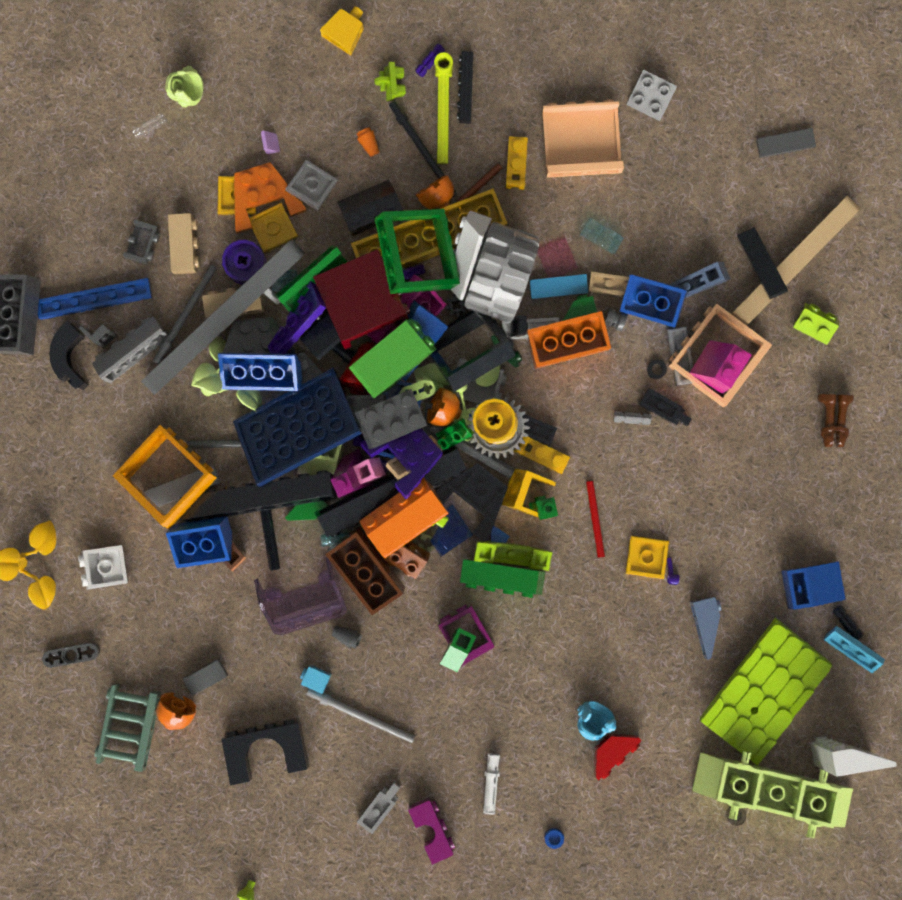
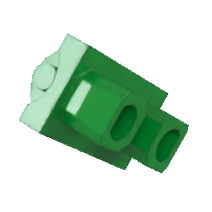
M461 418L436 433L439 438L437 443L445 450L471 437L474 432L468 428L465 420Z

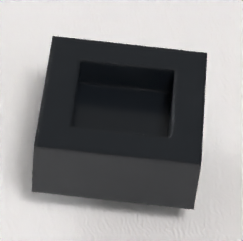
M515 316L511 321V337L526 335L528 330L527 316Z

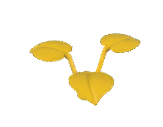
M50 520L36 525L31 530L29 543L35 548L34 550L26 553L22 552L21 554L17 549L10 547L0 550V579L10 581L16 577L18 572L34 579L35 582L28 586V596L31 602L40 609H47L51 605L56 592V583L49 576H42L38 579L37 576L24 570L27 566V559L25 557L38 551L42 555H48L54 550L56 531Z

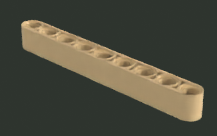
M848 195L776 267L785 285L861 209ZM760 284L731 314L747 326L772 299L769 300L762 284Z

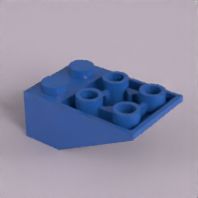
M839 561L781 570L788 609L808 608L846 600Z

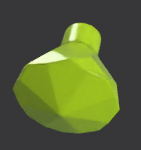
M248 880L247 885L236 896L240 900H255L253 890L255 882Z

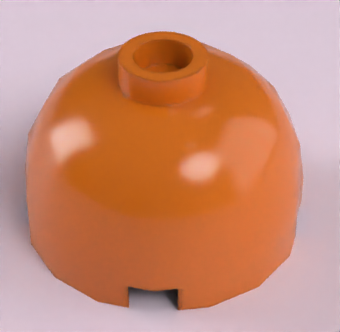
M445 175L429 184L427 188L419 191L416 197L427 209H441L450 205L449 201L454 195V186L448 175Z
M439 388L431 400V403H433L432 410L428 408L426 419L428 423L439 427H446L452 424L455 419L458 420L462 410L460 409V401L457 395L448 389Z
M172 692L161 695L156 709L157 718L169 730L183 729L194 719L197 706L191 699L183 696V701L175 697V693Z

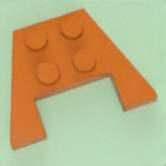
M271 162L234 173L236 234L252 229L246 210L273 201L284 199L290 217L306 212V207L303 203L285 191L288 184Z

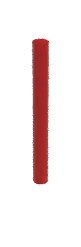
M588 481L586 486L597 558L605 557L594 481Z

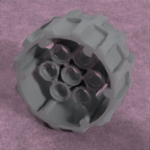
M492 223L487 232L464 306L467 309L490 317L511 322L516 315L538 252L539 238L536 235L499 223Z

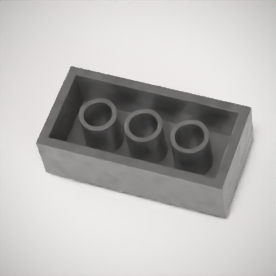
M0 274V354L34 355L41 279L29 275Z

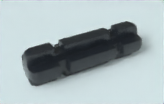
M838 606L833 610L834 615L840 618V623L847 632L851 633L852 637L859 640L864 636L860 628L857 629L858 626L850 615L846 614L843 606Z

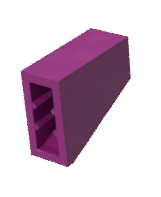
M359 449L342 457L331 478L338 498L356 493L374 484V482L360 484L353 466L364 461Z

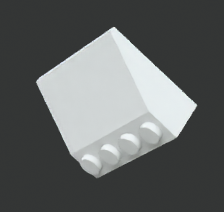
M826 736L817 737L815 741L810 742L814 765L836 777L897 766L896 762L870 751L834 741L833 739H827Z

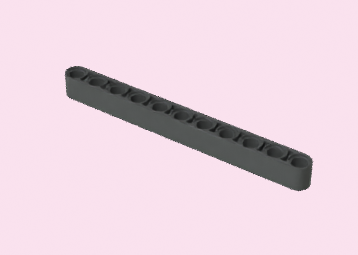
M291 239L141 382L155 395L290 269L305 252Z

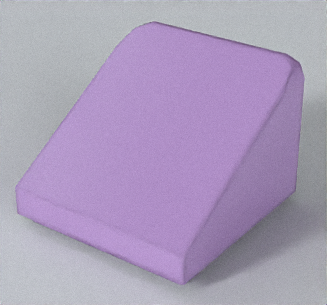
M261 131L266 154L280 152L277 134Z

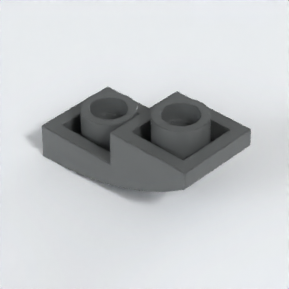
M220 659L204 665L201 669L186 675L183 681L191 695H194L226 678L228 673Z

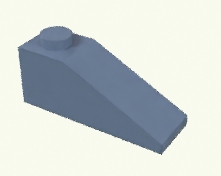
M716 262L670 285L688 289L686 298L731 280L724 262Z
M713 596L690 602L703 656L707 660L712 657L720 620L719 611L722 610L720 601L716 600V597Z

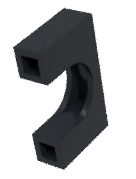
M295 718L284 720V724L277 726L276 722L265 724V728L257 729V726L246 728V732L238 733V730L227 732L226 736L221 740L230 786L251 781L252 775L248 759L249 748L253 742L263 738L272 739L282 747L288 774L307 770L309 763L301 722H295Z

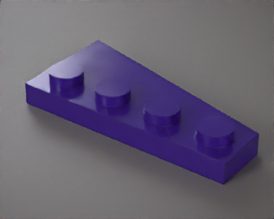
M309 282L307 285L309 290L305 296L301 295L297 301L299 303L298 307L294 312L290 311L287 316L286 325L284 327L281 326L268 345L270 354H286L326 309L322 296L314 282Z

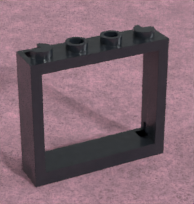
M473 310L447 325L448 328L434 345L436 350L429 355L454 392L516 356L512 349L514 346L513 341L510 337H507L496 320ZM485 324L498 339L499 343L456 369L451 370L438 351Z

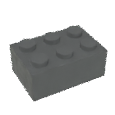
M412 389L354 413L369 449L427 426Z

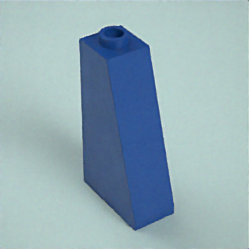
M415 300L411 303L409 308L410 314H407L408 318L416 320L421 325V331L425 336L428 335L436 343L448 326ZM417 366L411 372H409L404 378H402V380L406 382V380L414 372Z

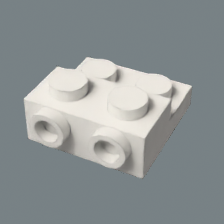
M122 545L81 551L82 555L78 556L79 566L84 568L81 582L82 586H86L87 590L128 583Z

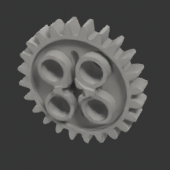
M508 397L504 399L506 403H508ZM515 400L511 401L509 405L517 414V431L512 440H508L503 444H488L474 430L473 418H468L472 425L467 426L474 432L472 435L474 438L470 442L478 443L475 447L476 450L483 448L481 454L488 451V457L491 458L493 453H495L496 458L499 459L500 453H502L504 458H507L508 451L514 455L513 449L521 450L518 444H525L522 438L529 435L524 433V430H528L530 427L525 426L524 423L528 422L529 419H523L526 412H519L522 407L521 405L514 407Z

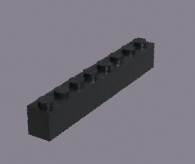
M452 446L443 450L442 457L430 472L426 473L424 478L432 486H439L445 482V479L457 477L462 474V471L466 470L458 449ZM394 475L388 476L314 512L326 537H335L341 533V530L357 526L361 519L397 495L399 491L396 489L395 483L399 480Z
M327 470L316 472L317 474L315 475L299 474L298 478L281 477L279 481H270L261 487L253 483L242 484V487L238 488L227 486L221 491L215 489L206 490L182 515V520L191 522L223 516L229 517L337 499L336 491L331 482L333 474Z

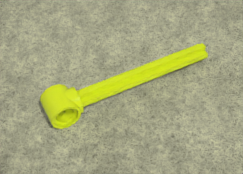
M443 52L439 53L434 60L435 76L438 77L437 164L441 165L448 164L449 78L452 77L453 71L451 55ZM441 62H447L449 64L446 68H442L439 66Z

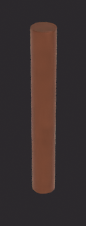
M497 163L456 202L472 197L503 169L501 165Z

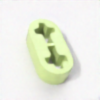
M423 380L406 386L399 392L401 394L405 390L412 389L416 393L414 395L416 400L419 401L432 396L435 393V385L430 380ZM423 384L431 387L429 394H426V392L419 393L418 390L424 387Z

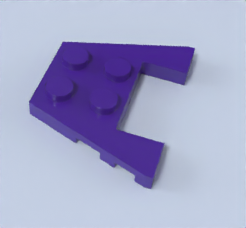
M422 428L373 449L368 448L365 440L361 442V447L370 458L388 448L410 473L395 483L396 489L405 499L409 498L413 489L418 487L426 473L430 472L442 457V451Z

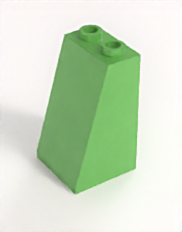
M408 319L349 367L373 398L389 391L436 350L434 341L428 335L425 336L421 331V325L416 320Z

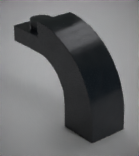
M66 321L57 330L52 339L49 352L50 363L59 380L63 382L68 380L73 388L84 390L89 384L74 370L71 364L72 351L84 336L72 323Z

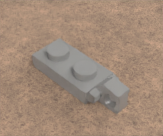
M394 781L389 789L384 786L357 820V823L373 834L396 804L398 797L395 794L401 785Z

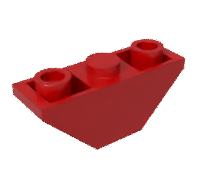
M609 734L595 747L594 775L597 780L607 778L615 765H621L626 759L625 756L630 751L633 753L640 747L639 743L642 740L637 735Z

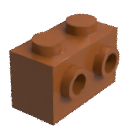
M409 541L383 559L390 566L397 567L405 575L416 579L428 562L431 553Z

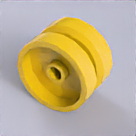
M489 399L476 408L473 415V426L477 434L485 441L501 444L513 438L517 431L518 418L513 408L505 401ZM498 419L500 422L493 425V420Z

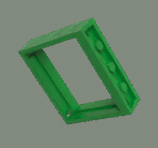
M444 209L385 211L374 218L390 294L448 290L460 284V275L455 262L456 256L453 252L452 238L449 234L448 219ZM432 219L445 279L405 282L392 221Z

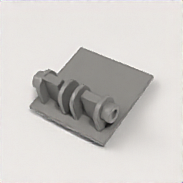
M643 69L626 105L660 121L677 86Z

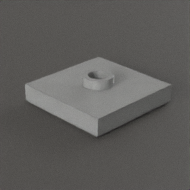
M305 160L285 191L318 211L335 187L338 179Z

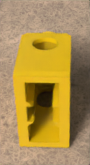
M354 6L350 13L340 9L320 29L321 36L351 56L364 30L363 23L359 20L363 15V11Z

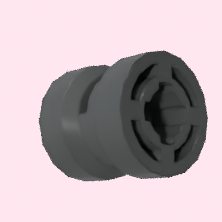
M609 308L605 320L606 327L613 326L617 331L622 332L628 314L623 312L617 313L615 309Z

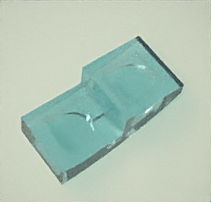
M592 218L588 219L579 234L612 254H615L624 239L612 229L605 228Z

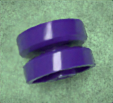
M237 240L231 243L225 249L222 256V266L226 274L235 283L244 285L267 263L260 247L249 240Z

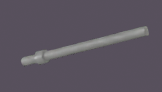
M309 688L306 694L319 700L325 706L330 705L413 743L414 735L335 700L325 692L321 694Z

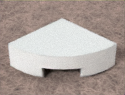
M270 288L263 293L276 305L280 303L275 297L276 294Z

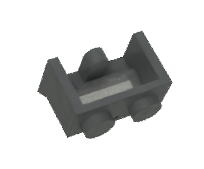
M134 219L135 228L133 234L128 239L129 247L127 253L124 252L123 256L127 260L147 265L148 261L152 262L155 251L152 248L154 243H158L160 233L157 226Z

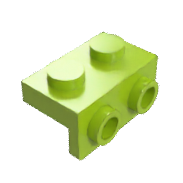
M805 303L793 328L827 345L839 327L837 316L830 312L826 314L820 311L821 309L815 304L811 303L809 305Z

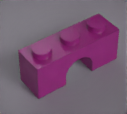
M429 797L409 806L408 811L416 828L428 825L435 831L434 837L424 843V848L431 864L433 865L453 856V849L456 847L452 837L448 838L445 830L448 829L444 819L440 820L437 812H439L436 801H431Z

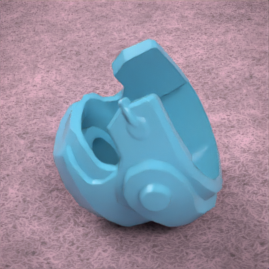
M596 701L584 702L582 705H579L577 709L579 715L577 726L583 737L594 741L601 739L608 732L615 731L617 727L615 716L609 708Z

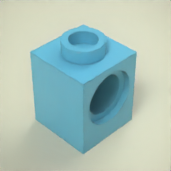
M310 665L308 669L304 668L300 679L303 680L301 685L323 694L332 674Z

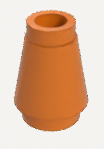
M370 127L357 133L358 142L370 157L380 153L374 131H371Z

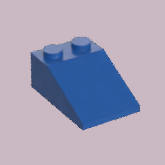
M630 274L620 312L675 328L678 324L688 289Z

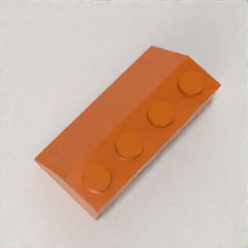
M602 311L527 330L535 369L611 349Z
M423 477L421 483L413 489L408 499H405L399 492L359 522L381 555L387 558L449 513L432 485Z

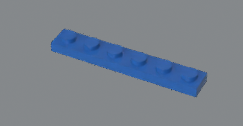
M144 278L39 299L38 318L43 320L153 298L150 280Z

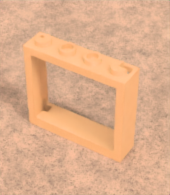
M716 304L713 308L709 306L703 314L705 316L702 322L698 321L692 328L694 333L690 338L686 336L680 344L683 348L679 353L675 351L670 357L669 361L671 363L668 367L672 370H677L679 374L690 380L692 385L719 405L725 407L772 344ZM714 315L759 347L745 365L732 388L727 390L722 397L677 364Z

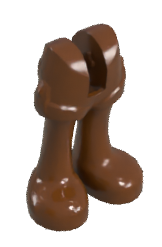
M818 394V401L822 402L826 409L825 425L821 428L824 447L833 446L834 433H836V447L844 448L846 438L849 436V428H846V413L849 404L854 401V395H837L838 419L837 425H834L836 394Z

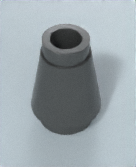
M337 625L332 632L333 637L350 649H356L362 637V634H359L357 630Z

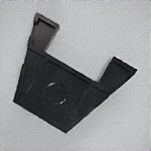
M477 463L435 492L443 505L454 492L481 513L485 518L474 530L473 534L482 541H488L508 487Z

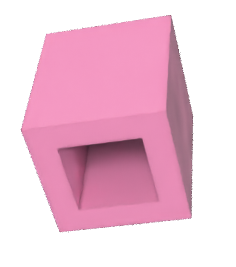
M380 458L367 459L353 466L360 484L372 483L386 476Z

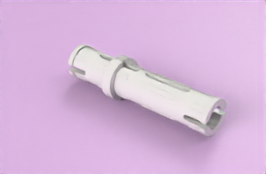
M488 753L487 770L484 774L486 776L483 813L490 815L495 814L498 777H500V754Z

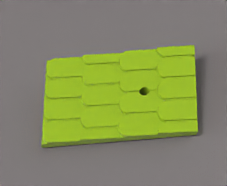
M775 617L701 715L700 722L722 737L740 753L743 754V751L750 752V760L758 766L777 743L776 740L790 725L793 717L812 696L815 688L829 673L832 664Z

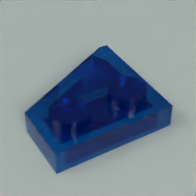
M453 504L447 509L449 513L446 515L449 518L443 528L438 525V529L430 540L441 557L473 535Z

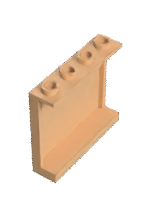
M608 99L595 103V101L590 100L581 104L567 102L565 105L548 103L546 106H543L542 116L547 177L622 173L624 165L623 161H621L618 118L619 101L614 102V100Z

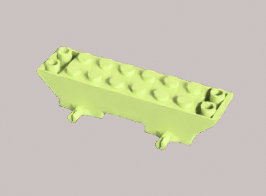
M743 751L741 762L700 752L692 791L730 805V819L737 820L739 808L758 809L784 815L809 824L806 836L810 838H815L817 827H845L853 788L826 782L828 772L820 769L819 779L816 780L749 764L751 753Z

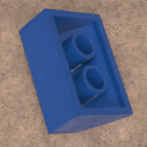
M227 516L174 524L166 532L176 568L231 560L232 530Z

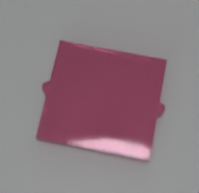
M565 238L553 243L549 242L548 245L538 248L537 253L548 278L560 275L565 276V273L578 268Z

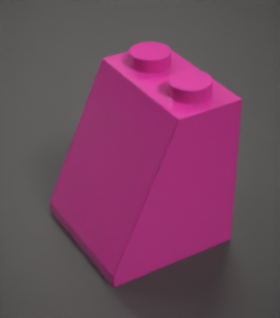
M709 341L689 373L718 392L724 393L732 388L752 355L735 344Z

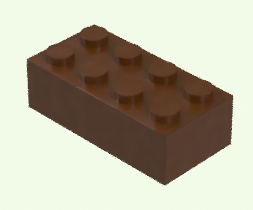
M360 527L354 529L326 551L325 555L372 616L403 595L405 586Z

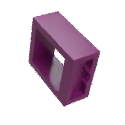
M464 605L456 610L457 614L452 617L450 614L440 619L441 623L438 624L439 629L449 644L451 637L445 626L470 613L486 642L470 650L461 666L495 647L472 605L469 607Z

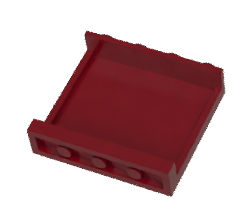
M378 249L313 277L344 349L352 347L350 343L352 340L403 318L405 320L409 319L407 314H410V310L406 302L402 304L400 299L403 297L402 293L390 294L383 257L380 256Z

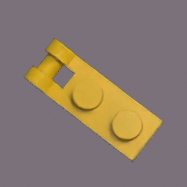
M509 136L506 189H511V187L519 188V190L525 189L528 137ZM512 175L519 176V180H512Z
M530 437L522 438L525 444L519 443L521 450L514 449V452L561 475L570 459L569 456ZM527 444L533 446L530 452L525 450Z

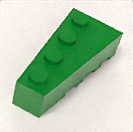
M463 559L460 583H466L465 587L477 589V585L484 586V590L495 592L496 588L503 589L504 594L514 595L515 591L522 592L521 596L533 598V594L542 595L545 572Z

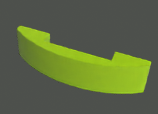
M477 541L474 561L529 566L531 569L549 571L552 551L512 543Z

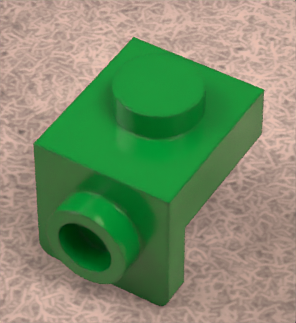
M545 495L534 498L535 502L529 503L530 510L537 509L540 520L558 516L554 497L546 499Z

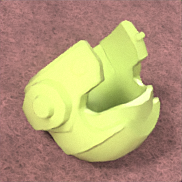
M192 66L183 67V70L169 74L166 79L165 91L172 100L177 101L182 107L194 106L202 98L203 81L197 70L193 69Z

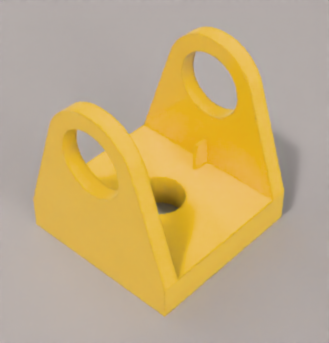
M515 469L509 479L508 488L501 505L538 517V512L522 506L531 480L533 479L551 486H555L556 482L527 470Z

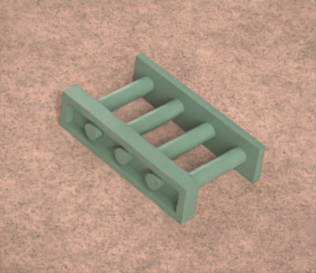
M114 684L111 688L109 687L106 699L109 700L100 744L95 749L96 763H102L105 757L129 761L135 765L134 771L143 772L147 766L157 716L156 709L161 692L152 691L147 696L120 692V684ZM120 699L144 704L147 707L146 714L141 716L115 711L116 700ZM113 718L140 723L143 726L142 734L135 735L111 730ZM109 738L137 743L139 745L138 753L130 754L107 749Z

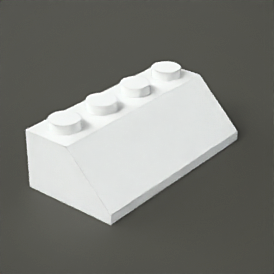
M469 211L467 217L463 216L460 223V228L463 229L461 233L457 234L455 240L457 249H453L456 256L457 271L460 275V284L451 290L462 301L469 289L492 220L490 217L473 211Z

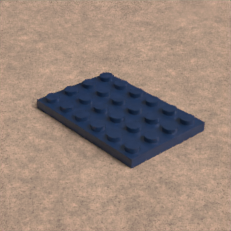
M334 368L302 384L298 391H289L233 421L255 483L259 487L362 434Z

